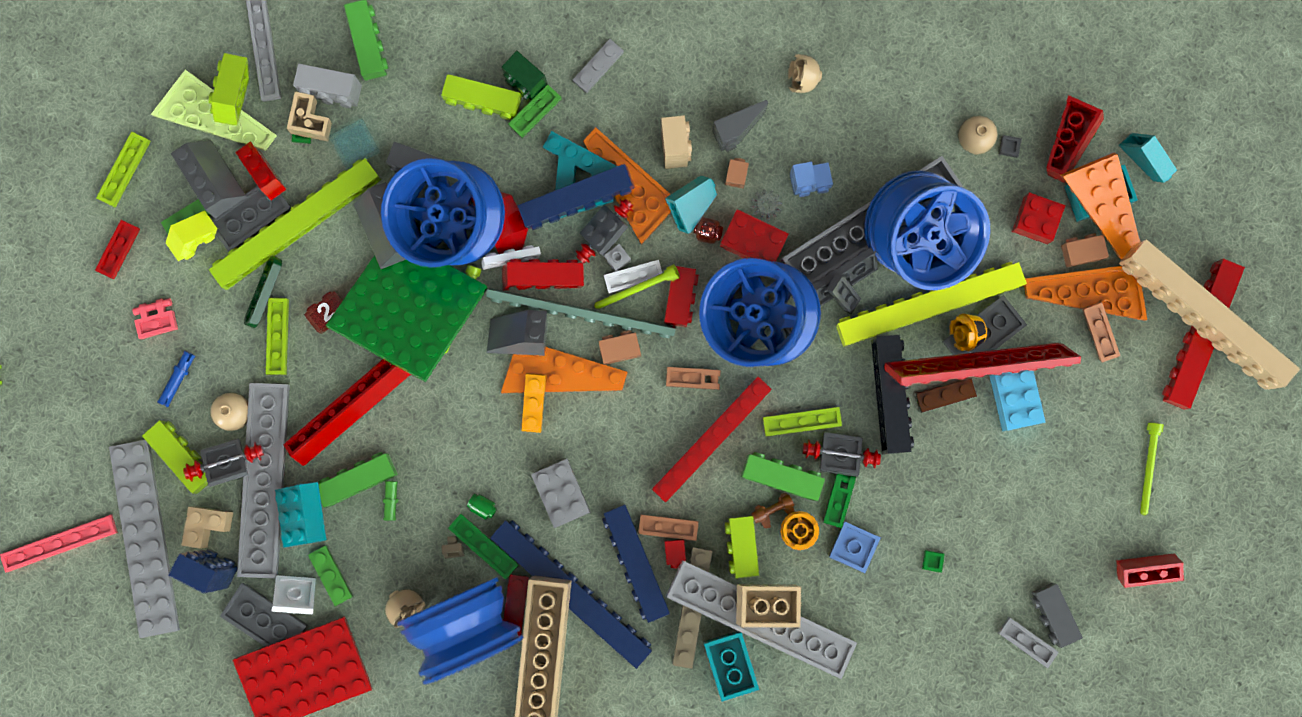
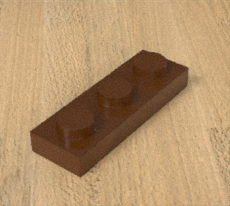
M972 378L916 394L921 413L977 397Z

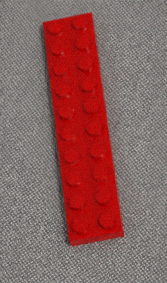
M1052 343L885 363V371L900 385L911 386L914 383L946 382L948 379L955 378L963 380L966 377H984V375L989 374L1001 375L1005 372L1019 373L1022 370L1053 369L1055 366L1070 367L1072 364H1080L1081 356L1062 343Z

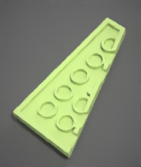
M184 70L151 113L154 117L245 145L251 141L258 149L264 151L267 150L277 137L276 134L242 110L238 126L214 122L213 114L210 113L211 104H209L210 92H214V90L187 70Z

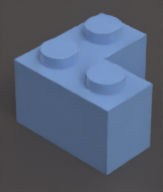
M812 162L796 164L792 166L789 173L794 195L799 194V197L809 196L810 192L817 191L818 194L826 193L833 185L829 163L813 165Z

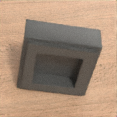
M1002 135L999 155L1018 158L1021 138Z

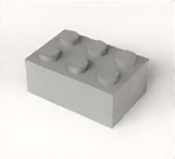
M299 63L293 84L299 93L313 95L316 99H321V102L332 105L333 102L340 103V106L345 108L357 107L362 87L359 80L353 74Z
M568 459L531 474L554 528L591 513Z

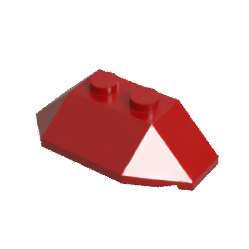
M501 192L505 207V220L502 233L495 244L499 254H503L504 251L509 249H515V251L522 250L529 230L524 225L519 208L512 195Z

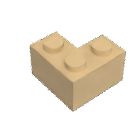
M299 92L294 93L287 129L290 134L328 142L332 123L327 117L314 115L317 100L313 95Z
M196 506L188 507L181 546L200 549L208 548L211 530L220 532L230 531L233 512Z

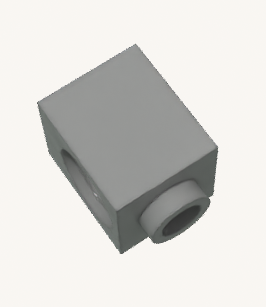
M620 244L604 255L605 260L615 272L631 262V258Z

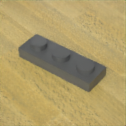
M836 273L834 278L829 281L828 292L845 312L852 314L861 300L860 296L845 277L839 273Z

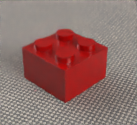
M1029 192L1023 197L1012 232L1048 245L1054 241L1066 205Z

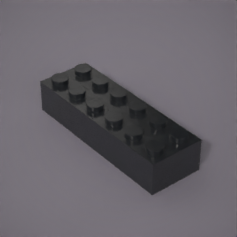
M900 335L877 336L871 340L882 455L912 452L911 448H914L913 436H910L909 428H912V419L908 417L907 410L910 409L909 397H906L908 386L900 385L885 371V363L905 360L902 359L904 341L900 339Z

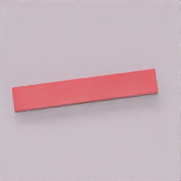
M108 515L0 554L5 573L111 536L118 533L113 516Z

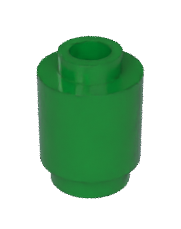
M474 493L467 504L471 512L485 520L488 517L492 518L497 511L496 503L481 494L477 495Z

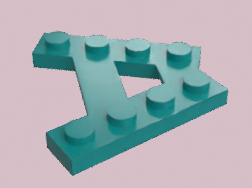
M551 131L542 147L559 157L555 191L575 183L576 166L590 173L591 177L617 167L615 164ZM614 199L603 203V201L595 203L596 206L593 208L612 203ZM582 208V209L577 210V211H578V213H580V212H583V211H586V210H585V208Z

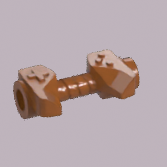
M783 493L778 498L777 503L767 508L758 505L751 515L756 524L761 523L765 529L771 528L769 515L781 509L789 515L795 512L793 508L794 503L789 494Z

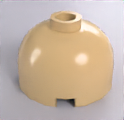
M797 54L794 56L797 57L796 60L791 61L788 70V80L792 77V87H789V89L795 93H807L812 91L818 82L821 81L822 72L815 59L807 55Z
M974 116L966 120L960 127L958 138L963 149L977 155L984 154L993 147L998 133L992 120L984 116Z
M225 393L218 396L210 409L213 422L219 428L227 431L243 428L247 424L248 400L236 393Z
M410 589L396 590L390 594L385 607L386 616L395 628H399L403 625L398 626L397 622L412 616L415 612L423 611L426 604L417 592Z

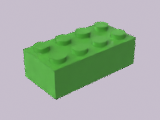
M757 452L747 455L741 478L812 501L819 500L825 478L821 477V473L812 470L806 473L802 471L803 468L791 464L788 467L783 465L784 461L775 458L769 461L764 459L765 455Z

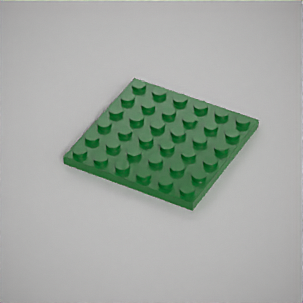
M374 255L326 326L426 383L488 288L487 285L450 265L425 267L408 260H403L380 269Z

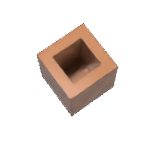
M741 158L730 159L725 185L744 189L749 163H746Z

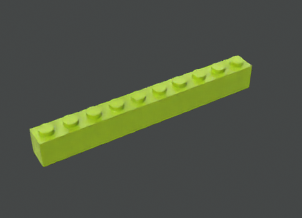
M366 158L357 160L348 171L340 172L334 181L325 183L321 190L317 193L309 194L303 203L294 205L286 215L278 216L272 225H267L260 229L259 234L255 237L247 238L241 247L232 249L224 259L215 261L209 271L221 288L228 290L266 263L271 256H276L366 192L367 189L380 182L381 178Z

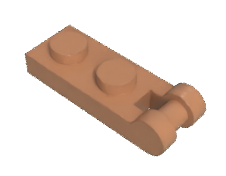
M667 367L666 387L720 390L718 377H720L721 371ZM705 376H711L710 383H705Z

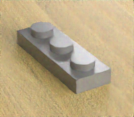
M609 39L576 75L573 82L585 93H588L624 53V50Z
M1010 617L1007 618L998 631V634L1046 668H1049L1059 653Z

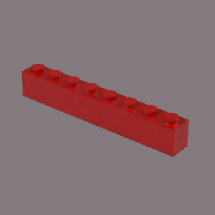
M1224 258L1212 264L1210 268L1211 277L1205 282L1203 287L1227 308H1230L1245 267ZM1191 326L1190 331L1183 338L1184 347L1176 356V360H1178L1177 365L1172 368L1169 374L1171 378L1170 383L1165 386L1162 393L1164 395V402L1184 410L1191 409L1214 349L1212 342L1197 333V329Z
M384 359L381 360L283 444L285 449L294 460L305 466L411 374Z
M757 377L652 490L666 503L772 389L761 378Z

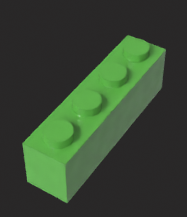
M367 0L345 4L344 7L362 77L367 81L386 76V69H389L386 58L382 57L381 52L384 51L382 41H378L377 34L380 31L377 22L374 23L373 16H375L373 5H369Z
M377 453L371 456L372 460L365 462V460L354 464L355 468L349 471L347 468L337 472V476L332 479L326 477L319 480V492L323 508L333 506L397 476L398 474L389 454Z

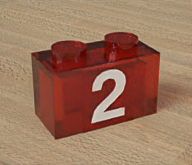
M335 291L328 292L322 297V301L318 304L314 303L307 308L304 316L317 333L323 334L329 329L326 324L343 299Z

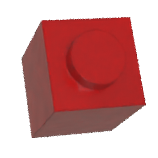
M684 539L665 541L666 564L671 565V568H679L682 560L686 562Z

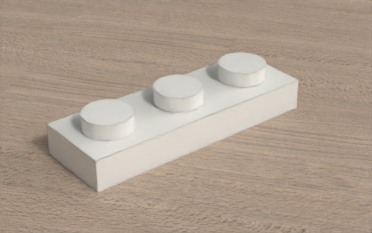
M530 245L518 251L509 249L504 251L503 254L498 255L496 253H489L483 257L481 263L483 270L504 266L507 262H510V259H521V262L539 259L541 252L539 247Z
M659 260L606 274L604 279L608 293L612 294L662 274Z

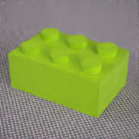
M224 53L222 60L218 61V76H214V92H210L209 95L210 113L213 114L214 122L238 126L250 78L247 57Z
M753 516L728 518V522H724L725 533L729 534L730 541L726 542L727 552L732 556V561H728L729 572L735 578L759 576Z

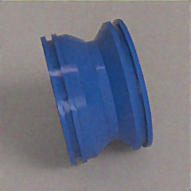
M421 159L404 166L390 180L382 199L381 219L384 232L390 244L406 260L425 267L464 265L481 259L495 246L503 230L505 207L498 186L481 168L460 161ZM447 176L456 178L458 181L451 186ZM428 184L425 197L418 198L421 190ZM437 190L439 192L438 199L435 198V192ZM472 198H474L475 206L469 204ZM461 212H463L464 219L462 221L459 218ZM415 218L423 222L421 224L422 234H420L417 228ZM432 224H433L434 227H435V230H434L433 233L431 232V229H430ZM465 229H473L469 239ZM444 240L450 250H443L437 247Z
M916 170L902 173L892 178L879 189L868 207L864 223V233L868 248L871 247L873 251H876L875 257L882 265L896 272L913 286L924 290H941L960 283L977 268L988 247L990 221L985 206L972 192L958 185L951 184L948 180L935 173ZM931 197L930 200L925 201L922 205L918 203L923 199ZM904 220L906 225L901 226V223ZM910 253V260L908 263L902 255Z
M748 258L729 263L710 279L701 298L699 315L703 334L708 344L720 357L740 366H773L790 362L808 349L819 329L821 307L814 286L801 271L785 263ZM768 276L776 280L768 287H765L760 277ZM742 286V298L732 299L738 288ZM773 292L775 294V300L771 303L769 301V295ZM791 295L794 299L795 306L787 304ZM741 306L745 308V313L743 316H741L739 313V309ZM730 319L739 322L736 335L731 327ZM767 326H769L771 329V334L769 336H766L765 334V328ZM784 328H793L786 338ZM760 339L768 350H757L751 347Z
M498 577L397 622L398 626L403 625L404 629L401 630V633L405 635L407 642L424 653L425 658L418 671L419 676L425 677L422 680L423 685L470 667L524 639L523 634L518 635L517 633L520 631L518 625L503 621L501 617L504 596L501 591L503 589L502 586L497 587L496 582L499 581Z

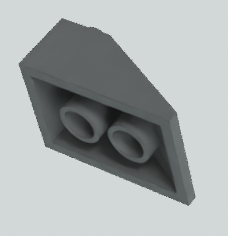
M767 100L714 121L712 132L721 151L726 150V152L737 148L736 145L742 141L766 113Z
M526 310L492 318L490 320L487 353L545 356L548 326L547 311Z

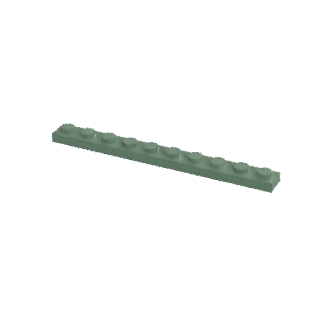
M493 288L487 289L486 297L491 298V301L496 303H502L503 300L510 302L509 305L521 307L522 304L527 305L530 310L539 311L540 308L546 309L549 314L558 315V312L565 313V317L568 318L584 317V321L587 322L603 321V325L614 327V324L622 325L621 328L632 331L633 328L640 329L641 333L651 335V332L659 333V337L670 338V336L675 335L676 327Z

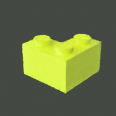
M204 210L171 225L166 245L177 261L182 259L188 260L195 255L199 244L209 243L215 238L217 227Z

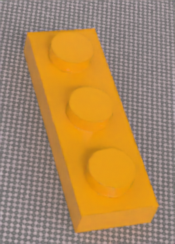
M526 374L522 431L542 432L546 375Z

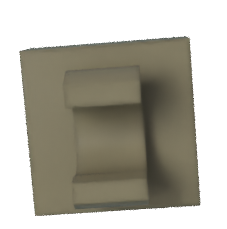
M448 536V545H442V554L445 559L465 556L464 548L461 543H457L456 536Z

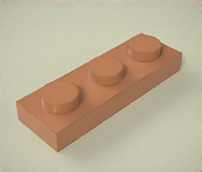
M1098 302L1082 308L1100 362L1119 357L1120 353L1103 303Z
M641 515L638 534L696 541L698 521Z

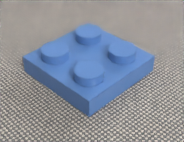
M844 521L829 557L866 573L880 537Z

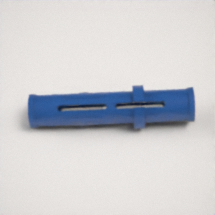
M184 350L180 361L174 366V372L157 401L159 404H164L166 407L170 406L169 404L184 376L189 373L188 369L196 357L194 354Z

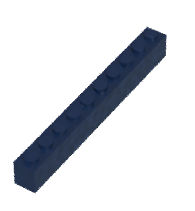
M505 520L490 538L532 576L572 580L569 609L637 669L652 652L650 648L652 644L644 637L640 639L635 634L637 632L636 629L630 624L624 625L620 621L622 617L615 611L611 613L606 608L608 605L601 598L595 599L591 595L593 591L585 584L582 587L577 583L578 578L572 572L567 574L562 569L564 565L556 558L553 561L548 557L549 552L543 546L538 548L533 543L535 539L528 533L524 535L520 532L519 529L521 527L515 521L511 520L509 522Z

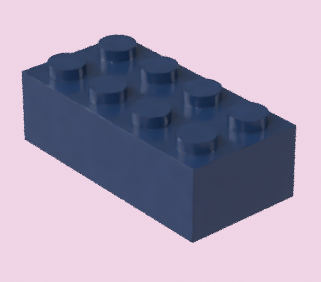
M201 549L200 551L194 550V552L179 553L168 576L205 594L227 589L238 567L234 565L235 561L226 557L221 559L217 557L218 553L211 549L206 551Z

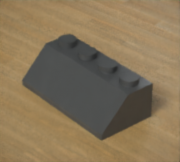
M211 140L188 142L171 153L201 204L215 219L247 198Z
M386 182L367 189L354 203L380 269L406 260L392 247L383 229L381 205L387 188Z

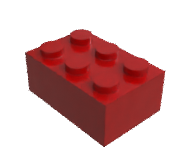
M737 209L721 241L720 247L744 259L756 258L776 262L789 233Z

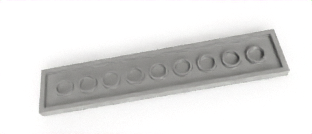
M249 383L246 444L249 447H253L254 442L257 445L261 444L264 455L261 456L262 460L254 458L253 463L247 459L245 460L248 475L243 477L237 577L276 578V575H278L281 528L278 519L279 514L275 490L284 488L286 449L283 444L287 439L289 384Z
M146 440L109 447L139 638L179 631L180 627L172 578L168 576L170 565L150 445Z
M683 560L666 594V597L840 679H842L857 645L856 642L803 617L800 618V627H740L736 624L737 586Z

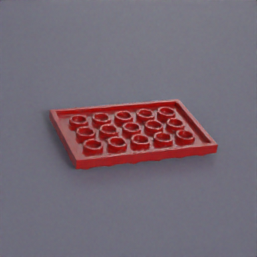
M345 616L233 659L255 717H303L373 689Z

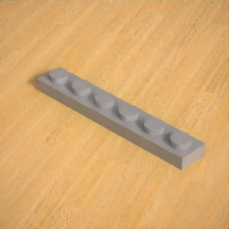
M246 0L261 100L266 102L282 99L267 0Z

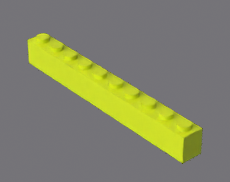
M1010 261L1002 264L1001 269L995 270L993 267L984 270L983 275L977 276L976 273L969 275L965 278V281L941 290H929L930 292L926 294L918 292L911 295L912 299L905 301L904 298L893 301L894 305L887 307L886 304L875 307L876 311L869 313L868 310L857 313L858 317L851 319L850 316L839 319L840 323L836 325L842 345L845 347L1022 287L1027 283L1019 262L1013 264Z

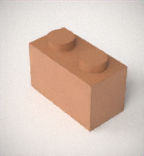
M1096 233L1084 236L1085 239L1078 240L1077 237L1067 239L1066 243L1061 246L1066 268L1108 258L1109 255L1104 236H1096Z
M625 331L620 333L621 336L613 338V335L602 337V340L598 342L604 365L641 357L636 333Z

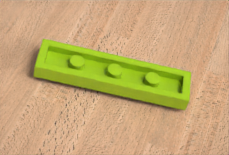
M131 131L96 197L98 200L116 208L151 142L150 140Z
M269 298L266 375H287L289 299Z
M839 407L763 417L765 437L842 426Z

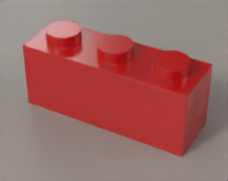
M251 141L235 152L260 190L270 200H273L286 190L263 154Z
M676 266L680 278L670 283L664 324L687 327L688 323H692L693 312H690V305L695 304L696 293L692 292L693 285L697 286L699 275L695 274L696 269Z
M1175 553L1116 560L1117 577L1124 588L1184 581L1183 562Z

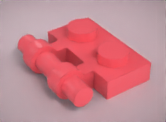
M161 298L150 304L143 303L139 307L132 309L135 316L141 314V319L134 320L139 339L142 340L178 329L174 311H166V307L172 305L170 298L165 300ZM150 311H158V314L149 316Z

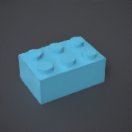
M1022 370L1019 373L1005 372L1001 375H989L1002 431L1046 423L1034 371Z

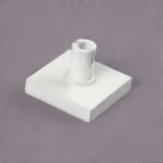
M276 575L272 611L290 614H313L316 578Z

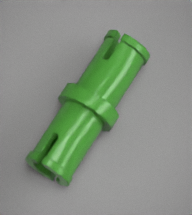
M385 481L383 520L395 521L396 503H398V482Z

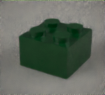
M517 50L502 66L505 82L511 88L515 86L525 100L530 99L532 101L548 85L545 74Z

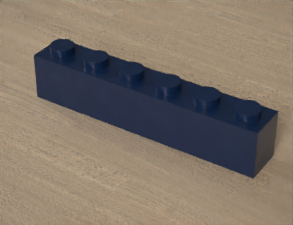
M623 164L517 206L525 227L536 230L543 227L542 224L546 222L555 223L559 221L560 217L567 215V217L573 216L578 213L577 210L585 208V210L591 209L596 206L595 203L601 201L603 203L609 202L614 199L613 196L630 194L635 186L628 167Z
M626 504L604 513L605 517L602 518L603 524L606 529L610 528L612 536H609L613 547L617 546L619 550L617 558L620 565H625L627 572H624L628 584L632 582L634 590L631 592L635 602L639 601L642 608L639 609L642 619H647L648 623L669 615V609Z

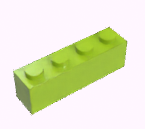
M449 74L446 76L441 94L443 100L448 105H464L465 109L474 111L475 108L480 109L484 114H499L501 118L511 120V118L517 116L522 99L520 92Z
M159 420L142 437L192 494H198L208 485L206 474H203L202 479L198 476L194 477L193 482H191L190 479L185 478L183 468H186V463L190 466L194 465L195 460L202 465L200 461L201 456L195 450L191 451L187 446L189 444L183 436L176 434V428L171 422Z

